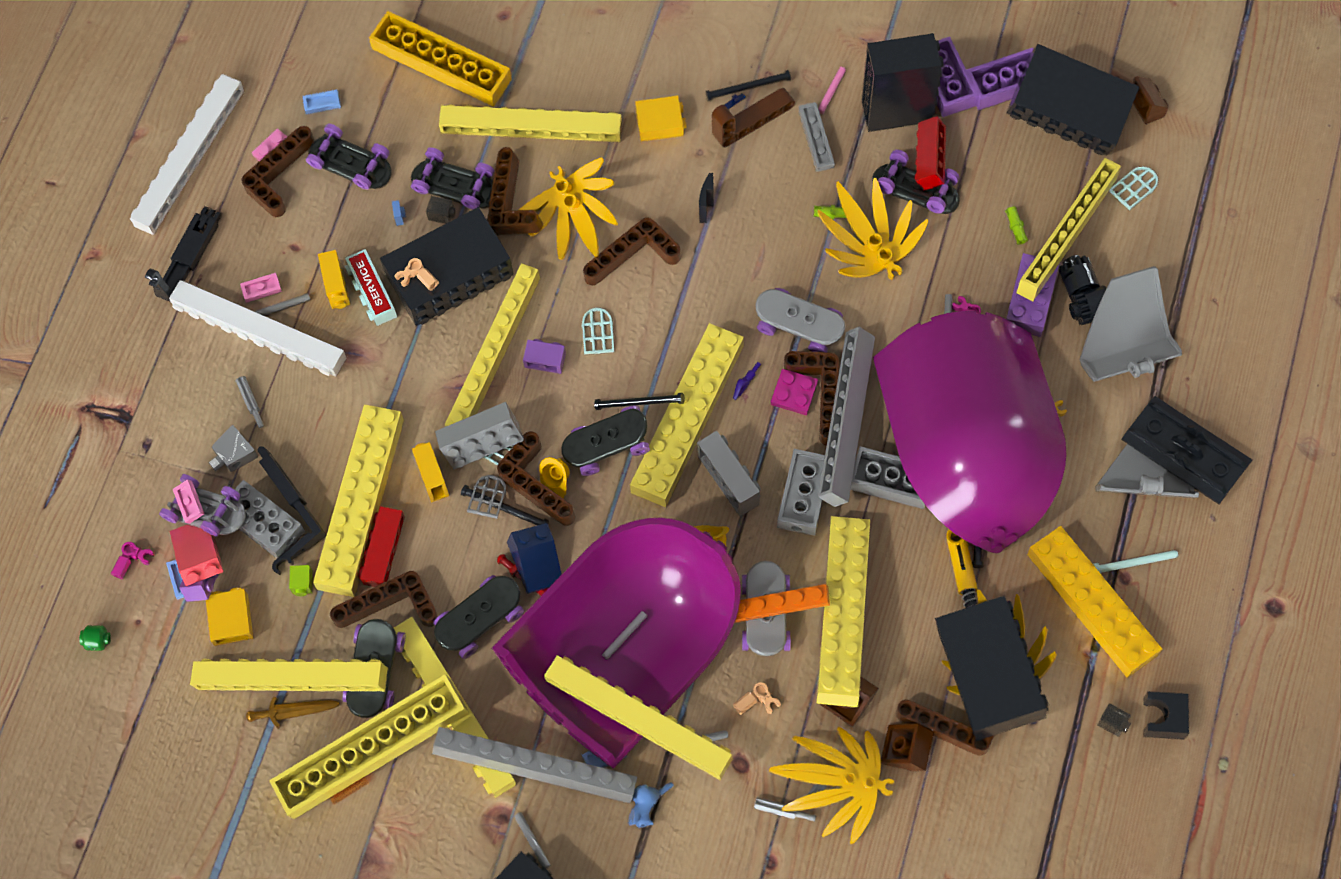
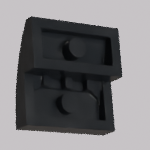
M713 173L708 174L701 188L699 223H707V207H714Z

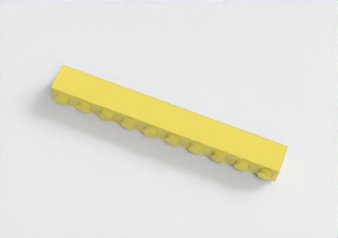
M441 105L439 128L443 134L620 142L622 126L621 114L614 112H568L544 109L527 110L525 108L509 109L507 107L491 108L489 106L473 107L470 105Z
M1104 158L1020 279L1017 294L1031 301L1035 300L1117 180L1121 165Z
M521 263L446 420L445 426L477 414L540 281L538 269Z
M413 617L394 627L396 635L398 632L406 634L402 655L407 663L412 662L414 668L411 670L417 679L421 677L424 684L421 685L422 687L443 675L450 678ZM456 688L469 714L447 726V728L451 726L454 731L488 739ZM478 765L472 767L478 778L482 776L486 783L483 786L488 794L493 793L495 798L516 785L510 773Z
M556 656L544 675L548 683L721 780L733 760L731 751L723 745L716 746L713 744L712 739L705 735L701 737L695 734V730L687 725L684 727L679 725L678 721L670 715H667V717L663 716L656 707L652 705L647 707L642 704L643 701L634 695L632 697L626 695L625 690L619 686H610L603 677H594L587 668L583 666L579 668L573 665L574 662L565 656L563 658Z
M201 659V661L193 662L190 685L197 690L385 691L388 668L380 660L371 659L369 662H362L358 659H352L350 662H344L339 659H332L331 662H325L320 659H313L312 662H306L302 659H294V662H287L284 659H276L275 662H269L265 659H257L256 662H250L247 659H238V662H232L229 659H220L219 662Z

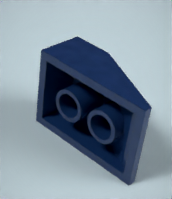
M545 523L511 532L507 545L526 593L529 594L549 588L562 573L555 542L548 524Z

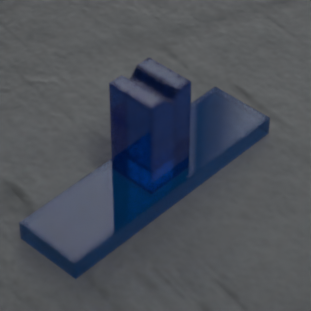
M743 93L738 96L734 94L732 95V100L724 105L729 110L744 100L746 96Z

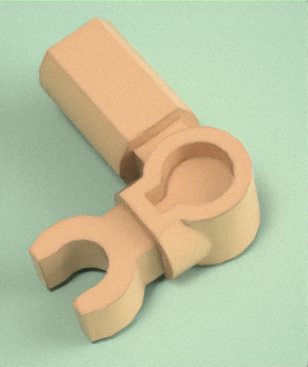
M418 258L411 259L404 271H399L395 274L397 281L401 277H405L400 282L403 287L407 286L410 279L415 276L430 291L439 284V281L424 268Z
M759 682L755 684L751 693L747 692L733 706L742 715L756 704L757 699H759L761 703L765 704L766 711L771 714L773 710L770 708V704L774 703L779 708L781 703L778 699L771 697L772 694L765 683Z

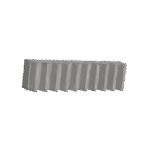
M817 103L800 105L798 108L804 133L806 134L808 147H810L816 172L834 168L835 163Z

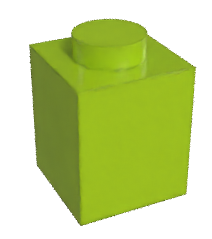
M310 565L290 566L289 589L292 594L306 596L312 593L313 570Z

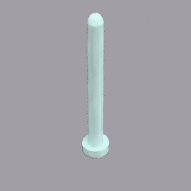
M1173 550L1103 565L1093 563V565L1101 574L1103 572L1178 557V552Z

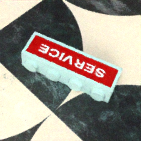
M366 249L346 257L347 265L344 267L348 275H352L354 278L352 284L355 290H360L362 294L359 298L362 305H367L369 309L366 312L370 321L374 320L378 326L396 318L395 309Z

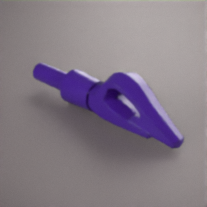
M759 362L755 364L752 370L747 372L745 377L737 381L733 395L734 400H737L742 395L751 380L756 376L755 372L761 366Z

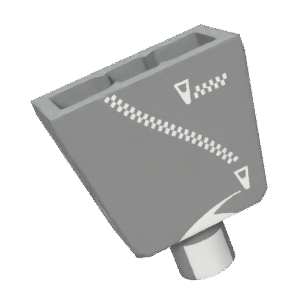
M232 425L213 444L212 449L217 456L208 463L215 471L225 465L233 472L258 458V455L247 440Z

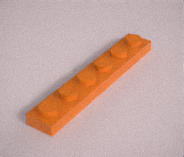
M822 584L740 600L734 623L830 605L828 586Z

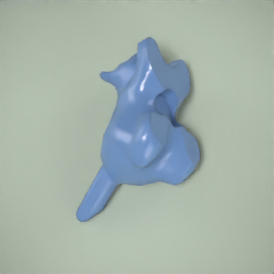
M645 784L636 787L632 797L635 807L630 812L628 825L636 824L638 828L653 825L649 815L651 809L657 803L659 797L672 788L674 784H665L659 790Z

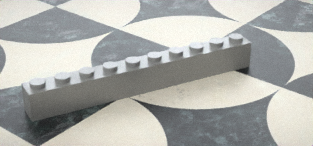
M861 327L847 331L845 335L818 494L820 499L834 507L849 501L875 336Z
M442 727L438 728L432 754L626 803L631 802L637 781V776Z

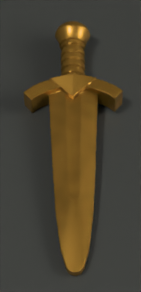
M273 697L269 710L260 712L249 710L246 714V719L252 722L260 718L270 717L272 723L279 729L281 727L277 722L279 720L331 710L338 707L339 702L322 700L276 704L278 699Z

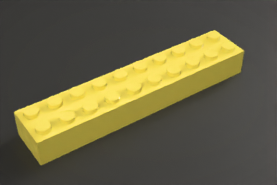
M708 324L674 394L677 395L682 392L684 394V404H678V402L669 404L649 445L650 451L644 455L630 483L632 494L666 508L744 347L743 336L713 324Z
M365 404L363 406L313 581L317 590L355 597L360 580L358 577L359 569L361 566H364V551L366 548H369V533L371 530H374V515L379 511L404 422L401 411Z
M831 516L826 573L830 605L824 606L817 704L858 707L870 519Z
M443 675L269 781L286 814L295 819L436 734L439 727L446 728L469 714V711L451 679Z

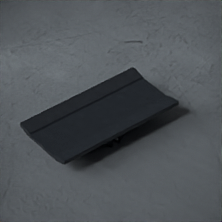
M1156 396L1148 403L1121 439L1218 505H1220L1253 461Z

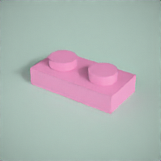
M276 129L252 152V155L260 161L287 136Z
M276 273L240 284L246 303L282 292Z
M186 480L173 489L185 523L190 524L205 514L191 480Z

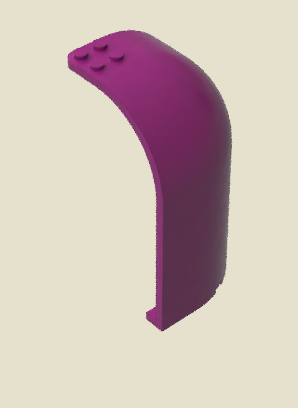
M958 311L932 317L931 321L922 325L918 323L907 329L873 357L904 471L923 503L949 530L967 542L986 551L1000 553L1032 529L1044 516L1059 490L1066 465L1065 435L1032 335L1003 317L987 312L985 315L976 314V311Z
M646 518L632 521L610 530L593 542L492 647V650L519 685L523 684L527 689L526 693L558 725H563L569 731L568 734L614 769L643 736L548 683L544 675L556 656L561 658L565 656L574 662L573 665L579 668L580 666L587 668L594 677H603L610 686H619L625 690L626 695L630 697L634 695L643 701L642 704L647 707L652 705L660 710V714L664 715L710 665L727 640L734 625L740 603L739 575L732 562L733 558L726 551V545L719 540L717 542L713 540L712 536L706 531L702 533L687 523L669 518ZM643 611L647 618L608 660L602 656L605 650Z

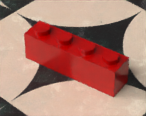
M936 116L919 122L916 133L918 142L916 145L917 159L915 163L917 168L915 180L924 190L945 184L946 125Z
M380 506L379 511L375 513L373 520L375 524L374 530H371L369 533V548H366L364 551V566H361L359 569L358 577L363 585L376 587L388 581L405 519L402 510Z

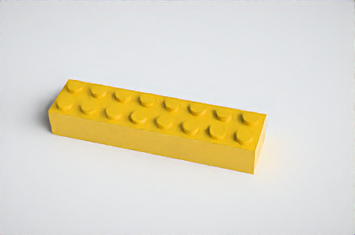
M390 11L386 12L369 37L373 50L493 107L512 80L510 68Z
M1059 526L1029 548L1028 557L1127 678L1160 654L1162 651L1161 646L1062 526Z

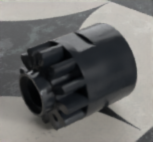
M1079 255L1068 257L1064 260L1063 265L1059 266V273L1069 298H1072L1073 294L1100 286L1090 259L1085 255L1081 258Z
M1102 285L1072 295L1069 311L1072 318L1076 319L1079 325L1092 323L1107 289L1106 286Z

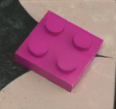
M782 369L771 399V405L807 416L818 379Z

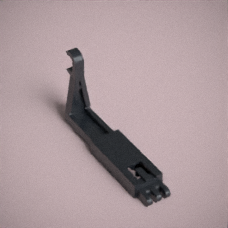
M204 206L200 214L195 213L170 258L172 263L163 279L160 273L150 268L146 272L145 278L150 280L149 285L153 286L156 297L171 302L169 297L179 281H185L190 270L194 271L219 226L218 222L222 216L221 212L217 211L215 214L214 209L209 210L208 207ZM204 225H207V227H206L205 231L203 232V234L200 233L199 230H202V231H203V230H204V228H203Z
M260 446L258 453L263 459L259 463L290 506L299 512L312 530L311 534L308 532L273 562V571L281 575V571L278 569L280 564L288 560L290 565H294V558L320 542L327 534L306 507L307 502L273 455L265 447Z

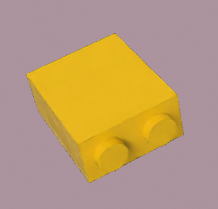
M678 96L635 101L640 141L683 136V129H686V120L681 117V113H684L683 102H679Z
M332 250L319 253L320 268L332 309L345 308L350 305L337 251Z
M430 442L416 445L415 448H412V452L431 503L448 497L449 493Z
M232 588L228 592H212L209 599L206 600L210 641L213 645L218 646L254 639L249 598L245 589Z

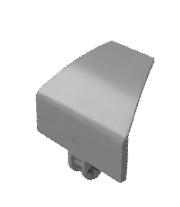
M1156 266L1110 280L1093 318L1080 356L1081 366L1093 382L1128 371L1134 378L1140 377V374L1147 372L1149 374L1154 373L1155 363L1182 355L1181 348L1170 335Z
M1128 444L1095 486V490L1099 492L1199 498V492L1194 491L1193 487Z

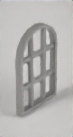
M487 475L478 479L474 485L467 512L497 519L504 496L506 495L504 481L494 475ZM489 479L497 480L495 488L487 487ZM486 480L485 485L479 486L480 482ZM499 482L502 484L504 491L497 490ZM477 488L483 489L479 499L474 498ZM492 491L491 500H483L485 492ZM497 493L502 494L500 503L493 502ZM472 501L479 502L477 510L470 509ZM481 504H489L487 512L479 511ZM494 505L499 506L496 514L490 513Z

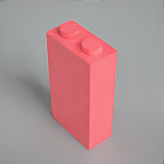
M188 524L170 531L178 570L186 586L224 572L213 535L201 528Z

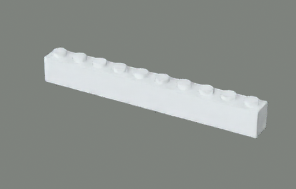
M223 74L215 81L213 89L206 95L201 108L197 109L194 119L188 123L185 133L178 139L174 150L169 153L166 163L160 167L159 174L150 183L147 193L141 197L140 204L132 211L130 219L134 227L154 235L243 94L244 89L240 81Z
M179 281L169 297L175 310L188 312L195 319L202 318L209 325H218L228 333L234 332L244 340L250 339L260 347L266 346L276 354H285L290 360L301 361L308 368L315 367L327 376L331 374L336 377L346 360V355L342 349L184 281Z

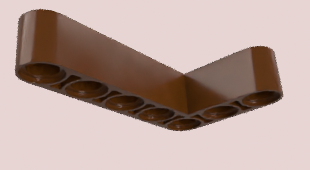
M780 88L734 116L725 105H720L712 112V134L723 148L728 147L789 111L795 105V100L785 88Z
M303 125L294 130L242 176L241 181L246 193L273 217L283 216L286 209L282 198L268 184L310 149L314 142V137L308 126Z
M503 147L497 154L487 221L498 235L538 233L543 228V222L535 211H512L519 159L509 147Z
M643 218L599 253L598 257H594L584 266V280L591 286L598 284L646 244L666 263L675 265L681 258L680 246L652 218ZM623 250L622 253H617L616 251ZM675 252L676 254L669 255L668 253ZM604 261L610 262L609 264H602ZM591 272L596 273L593 276L588 275Z
M790 351L784 357L785 370L802 375H821L819 440L823 445L827 446L828 437L824 433L829 432L831 419H826L824 416L827 414L832 415L834 400L827 401L825 398L832 397L835 399L839 376V357L835 353ZM789 361H795L796 364H795V365H791V364H789L788 362H789ZM812 361L816 364L811 366L808 365L807 362ZM832 362V363H834L835 365H834V366H828V365H826V363ZM830 379L833 380L834 383L828 384L825 381Z
M533 431L526 432L523 435L524 441L515 444L498 463L497 470L499 476L504 483L560 524L565 526L571 525L575 521L572 505L524 471L542 447L537 433ZM535 441L533 445H528L529 442ZM523 455L521 459H515L517 456ZM506 469H511L509 473H503ZM520 480H526L523 484H518ZM536 490L540 491V493L536 495L532 494ZM549 501H555L553 505H547ZM564 512H570L567 516H561Z
M414 571L405 572L333 607L330 611V617L335 626L344 628L409 597L424 626H434V621L438 615L419 575ZM411 579L417 580L414 585H408L407 583ZM392 588L399 589L397 593L390 594ZM380 596L381 599L378 602H372L374 597ZM418 596L425 597L421 602L415 601ZM357 605L363 606L360 611H354ZM426 613H433L431 618H423ZM345 614L343 619L336 620L337 615Z
M902 700L897 706L896 717L901 722L920 724L933 731V736L978 756L987 753L994 738L993 735L981 739L980 741H983L986 747L979 748L975 744L976 739L971 727L910 700ZM906 707L910 709L911 713L905 715L900 709ZM923 715L927 716L929 718V722L922 723L919 720V717ZM945 724L948 727V730L941 731L939 730L938 725ZM963 732L966 734L967 739L961 740L956 734Z

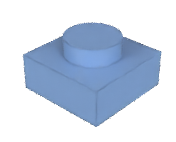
M399 200L392 201L396 225H404L403 218L406 217L405 208L400 206Z

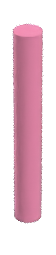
M840 67L818 107L819 113L823 114L846 72L845 68Z

